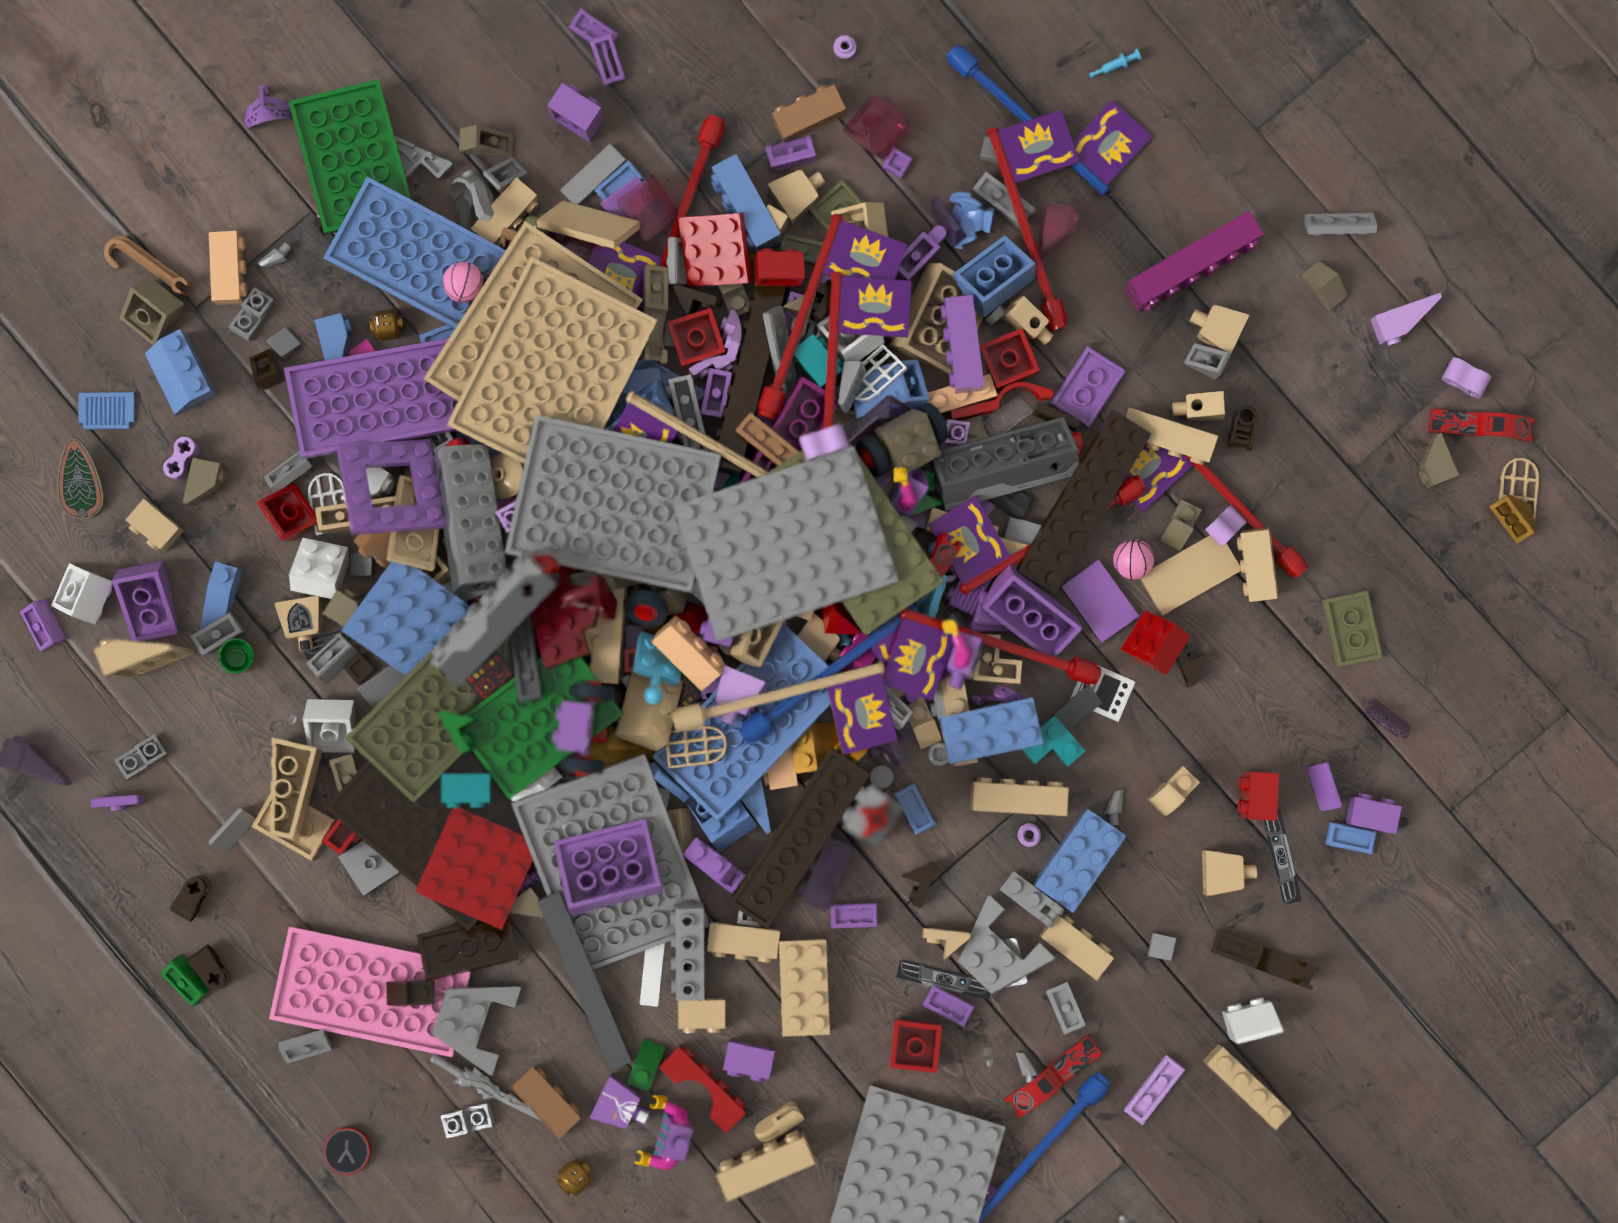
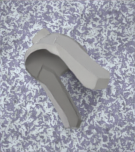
M475 170L466 171L462 174L461 178L453 180L450 193L456 202L458 223L461 227L472 232L471 205H474L476 216L480 220L488 222L494 215L491 207L494 203L493 194L485 180L476 175Z

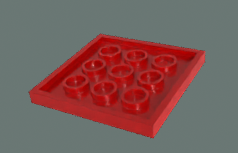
M453 808L415 892L502 930L533 858L523 835L462 808Z

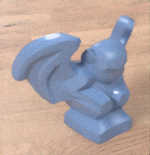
M954 192L950 196V202L955 203L952 211V222L955 224L960 223V225L954 228L947 224L945 228L946 238L952 246L962 250L964 244L977 239L975 232L983 230L986 233H990L995 208L990 207L985 210L980 207L982 203L971 197L970 192Z

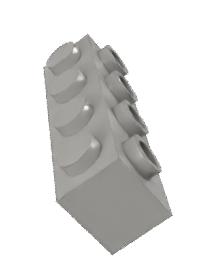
M692 374L668 379L669 385L665 386L668 398H673L675 406L673 407V416L706 435ZM677 432L679 444L683 443L684 447L710 452V449L683 433Z
M703 902L675 903V910H671V924H675V933H671V947H676V956H671V970H676V979H671V993H676V1000H704Z

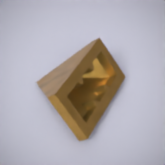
M1508 494L1489 506L1516 544L1536 532L1530 504Z

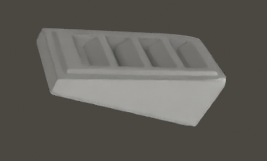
M861 361L843 362L838 403L844 413H849L866 372Z

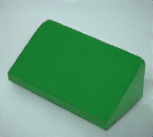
M182 954L174 958L160 973L192 1007L211 990L204 984L200 976L190 966L188 959Z

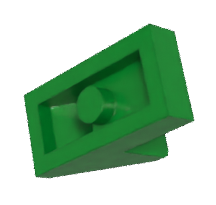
M925 471L928 489L911 516L943 504V502L927 496L935 486V481H933L935 474L930 471Z
M447 711L438 712L440 719L460 753L466 754L473 750L470 745L473 743L467 731L463 732L461 729L477 719Z
M644 1038L627 1084L648 1092L666 1047Z

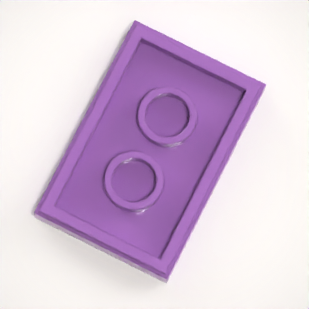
M1087 346L1050 405L1062 413L1081 420L1080 424L1089 429L1126 370Z
M1099 560L1061 586L1100 643L1139 617Z

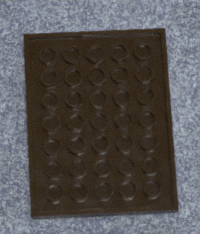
M473 750L466 754H461L443 774L490 773ZM369 760L365 762L325 807L416 887L453 809L446 808V803H441L442 775L413 803ZM491 775L490 803H485L484 808H470V803H461L462 809L523 835L511 804L513 801L507 798ZM434 901L468 931L478 921L476 918Z

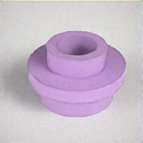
M846 35L838 37L834 42V52L842 59L852 57L856 52L854 39ZM843 43L849 45V48L847 50H843L841 48V45Z
M1027 823L1018 830V840L1024 846L1031 847L1040 841L1041 832L1036 825ZM1028 830L1033 832L1031 839H1026L1025 832Z

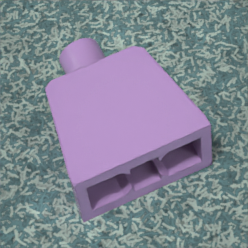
M724 666L715 703L721 705L765 693L769 685L765 681ZM756 706L723 714L720 721L733 726L738 713L749 717Z

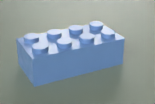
M737 154L712 166L711 184L717 194H722V203L727 213H744L747 245L750 254L754 252L756 255L757 251L762 249H775L780 246L781 233Z
M1033 698L939 718L949 764L1043 744Z
M1085 808L1032 885L1073 913L1126 835Z

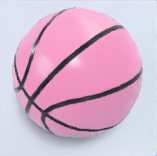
M468 262L454 263L445 271L443 276L444 291L450 299L459 303L474 301L484 285V278L479 268Z
M1128 539L1116 548L1113 562L1121 576L1137 580L1145 577L1151 571L1154 565V554L1146 542L1140 539Z

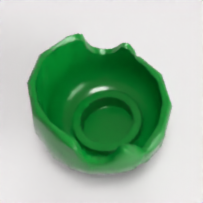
M233 638L226 640L218 651L219 663L228 673L240 674L246 672L253 664V648L244 639Z

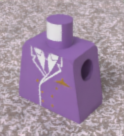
M611 1074L590 1118L621 1128H627L631 1119L644 1125L650 1112L637 1106L642 1097L638 1092Z

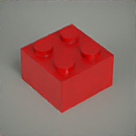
M711 308L667 322L682 370L692 367L703 360L726 354Z
M1022 328L979 345L981 360L987 374H991L996 392L1014 382H1021L1036 376L1040 372Z
M1144 610L1120 650L1136 662L1167 675L1189 640L1190 635L1175 623Z
M1243 772L1242 776H1239L1238 789L1242 790L1241 799H1238L1237 813H1240V818L1277 821L1279 774Z
M894 1018L889 1059L890 1068L937 1073L942 1031L941 1023Z

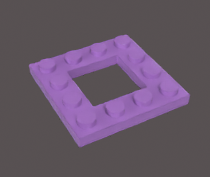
M430 439L339 444L337 446L338 461L352 535L445 528L446 521ZM409 466L417 505L373 508L366 468Z

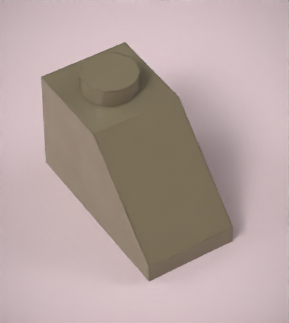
M480 125L460 129V152L475 156L512 157L513 134Z
M1442 433L1431 437L1419 465L1420 480L1423 484L1427 485V488L1459 476Z
M192 458L182 503L194 506L220 489L221 483L224 484L227 471L224 470L225 466L216 462Z

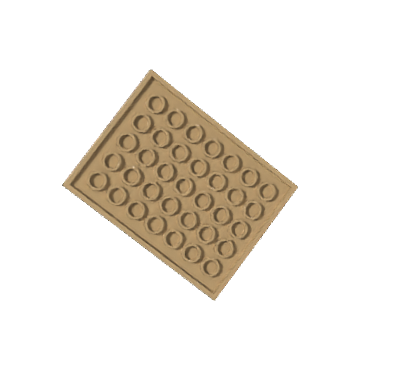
M525 221L423 379L459 401L530 257L635 309L638 308L643 299Z
M530 257L447 426L524 464L535 415L604 429L658 320Z

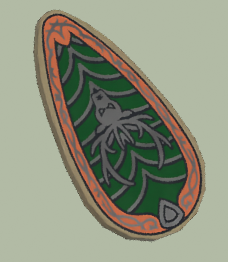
M74 437L67 442L60 456L57 476V499L60 507L66 514L73 518L86 519L93 517L104 504V491L92 455L81 440Z

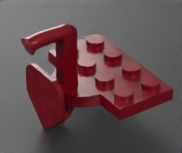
M560 566L557 572L559 574L557 585L530 612L546 669H551L591 654L585 631L593 627L598 620L599 613L605 620H615L618 602L603 576L598 574L592 575V584L586 586L572 585L567 567ZM526 584L528 587H533L531 584Z

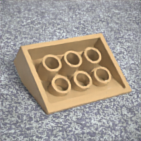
M927 263L910 300L908 338L893 337L890 346L911 358L949 375L952 373V365H947L946 351H950L949 342H944L943 328H947L946 319H941L940 306L944 305L945 298L964 295L953 277L955 271L941 263ZM975 310L978 331L983 317Z
M114 638L100 642L101 646L94 649L104 676L126 679L134 678L195 654L194 650L190 648L167 644L121 641L120 639L114 640Z

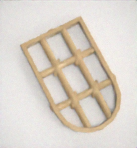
M1515 458L1507 462L1503 467L1500 476L1499 500L1506 496L1503 495L1504 479H1511L1509 494L1514 496L1515 482L1517 480L1524 481L1523 494L1514 497L1526 503L1527 501H1533L1532 514L1535 519L1539 484L1538 469L1528 459ZM1517 461L1526 462L1525 475L1523 477L1516 476ZM1513 462L1511 476L1505 475L1506 468ZM1529 465L1532 466L1535 472V478H1528ZM1529 481L1535 482L1534 498L1526 497Z
M710 726L683 732L684 738L682 740L668 741V744H666L669 769L709 765L718 762L727 751L725 735L721 730ZM707 729L716 730L721 735L707 737ZM671 730V733L682 732V730ZM703 730L702 738L688 739V731ZM710 740H724V748L708 749V742ZM704 741L705 749L689 752L688 744ZM685 744V751L683 753L670 754L669 745ZM722 752L717 759L710 761L709 755L711 753ZM705 754L706 762L690 763L689 757H692L691 755ZM686 756V764L671 766V758Z

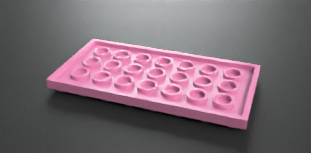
M290 926L269 1019L453 1057L455 1050L432 1035L431 1032L446 988L468 987L472 971L435 979V1004L409 1005L407 1007L388 1006L387 981L426 980L420 953Z

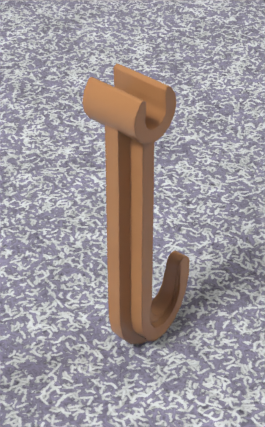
M116 236L106 243L104 256L112 267L120 268V264L112 257V251L119 248L168 284L174 292L187 296V293L181 289L182 285L185 284L193 288L189 280L180 277L132 240L124 236Z

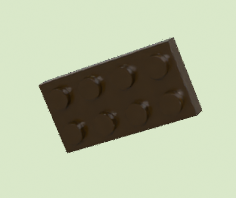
M509 915L502 930L478 920L469 931L460 924L416 934L426 982L519 960Z

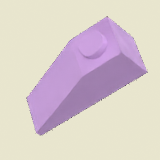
M1441 293L1375 315L1370 319L1379 344L1387 343L1388 346H1392L1401 342V337L1406 335L1442 297Z

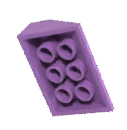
M646 819L554 841L566 901L572 915L664 892Z

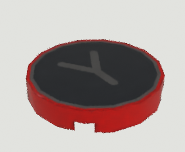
M339 1128L330 1134L325 1141L323 1149L324 1160L328 1167L338 1174H355L363 1169L370 1159V1141L357 1128Z

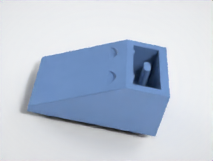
M918 360L901 361L907 367V370L876 398L867 402L854 400L853 407L857 420L900 416L912 409L917 410L920 406L927 404L930 399ZM893 363L881 366V368L887 370ZM898 364L888 375L892 378L903 367ZM878 369L874 370L865 380L868 383H872L882 373ZM886 377L882 378L873 388L878 391L889 380ZM863 382L861 383L856 396H858L867 387ZM870 390L861 398L870 397L874 393Z
M690 794V797L685 801L697 822L719 852L758 826L741 800L720 822L706 811Z

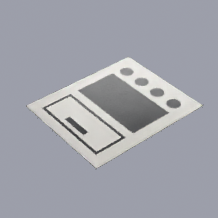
M1101 667L1099 681L1095 685H1089L1102 702L1093 711L1119 722L1135 681ZM1077 682L1071 698L1087 686V684Z

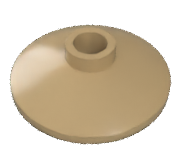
M504 453L497 454L490 460L495 498L509 499L519 491L524 467L522 462Z

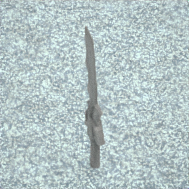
M433 1054L430 1059L431 1062L458 1078L453 1082L454 1084H460L463 1087L472 1085L477 1088L478 1094L483 1095L484 1100L494 1097L540 1120L512 1092L506 1094L500 1091L499 1086H495L489 1077L485 1076L477 1067H474L473 1071L466 1067L462 1070L438 1054Z

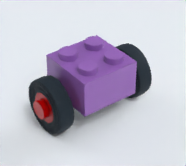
M587 680V684L573 683L571 695L582 697L589 702L583 704L562 701V706L558 705L556 720H560L559 729L554 731L553 744H557L556 749L577 751L582 754L574 757H563L562 769L575 771V775L589 777L590 773H604L605 762L595 760L587 755H590L596 708L594 701L613 700L615 692L613 687L601 686L600 681Z

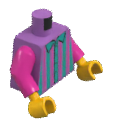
M894 468V484L888 498L900 518L903 513L909 516L913 514L928 489L925 471L917 468L907 474L906 468Z
M948 620L942 623L945 634L953 633V638L951 639L954 643L947 665V670L951 673L948 686L961 690L964 680L972 679L984 645L981 638L958 632L957 622Z
M652 1095V1097L656 1098L657 1103H650V1107L652 1109H664L665 1111L654 1155L652 1156L649 1152L637 1151L636 1153H640L642 1158L640 1162L634 1161V1163L645 1167L650 1165L651 1167L663 1170H671L675 1167L678 1160L685 1161L693 1128L688 1118V1112L684 1108L671 1101L668 1102L665 1095Z

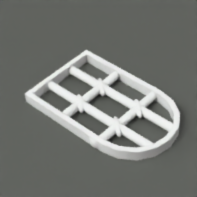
M883 344L862 362L864 366L868 362H871L874 366L865 373L862 382L867 387L855 397L854 400L867 402L876 398L907 370V367ZM884 349L887 354L881 360L875 362L873 358ZM891 356L895 362L887 370H883L879 365ZM900 364L903 368L891 378L888 373ZM878 369L882 374L872 383H868L865 378ZM886 377L889 381L876 391L873 386ZM870 390L874 393L870 397L861 398Z
M322 473L311 481L308 487V500L313 511L312 498L320 497L321 507L325 506L324 496L332 495L333 503L337 505V494H344L343 483L338 476L331 473ZM329 476L331 487L329 492L322 493L320 477ZM332 477L340 482L342 489L335 490ZM317 481L318 494L311 495L313 483ZM315 525L314 529L316 536L322 535L323 533L318 532L317 525Z

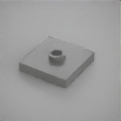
M361 841L338 857L363 896L400 873L364 841Z

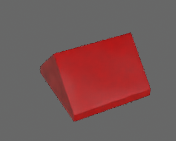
M295 483L257 501V504L282 541H294L317 525L315 512Z
M842 601L821 608L825 634H859L861 632L860 627Z

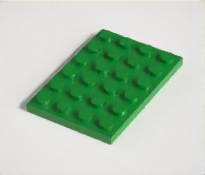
M379 79L288 101L325 235L338 232L367 176L411 199Z
M542 657L538 660L543 692L542 700L520 704L518 702L516 679L514 677L464 715L476 718L477 720L461 730L468 732L473 741L470 744L473 752L509 800L560 763L563 757L569 756L574 752L556 749L557 744H553L555 729H559L560 720H556L558 705L562 706V701L583 704L589 702L582 697L571 695L572 684H587V680L599 681L582 657L551 669L545 668ZM614 700L594 701L596 708L592 738L624 715Z

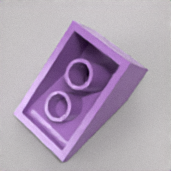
M163 561L117 570L112 582L132 641L140 642L178 634L179 630L170 581Z

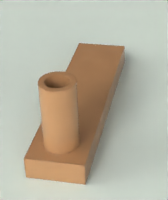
M751 412L735 430L777 466L799 452Z

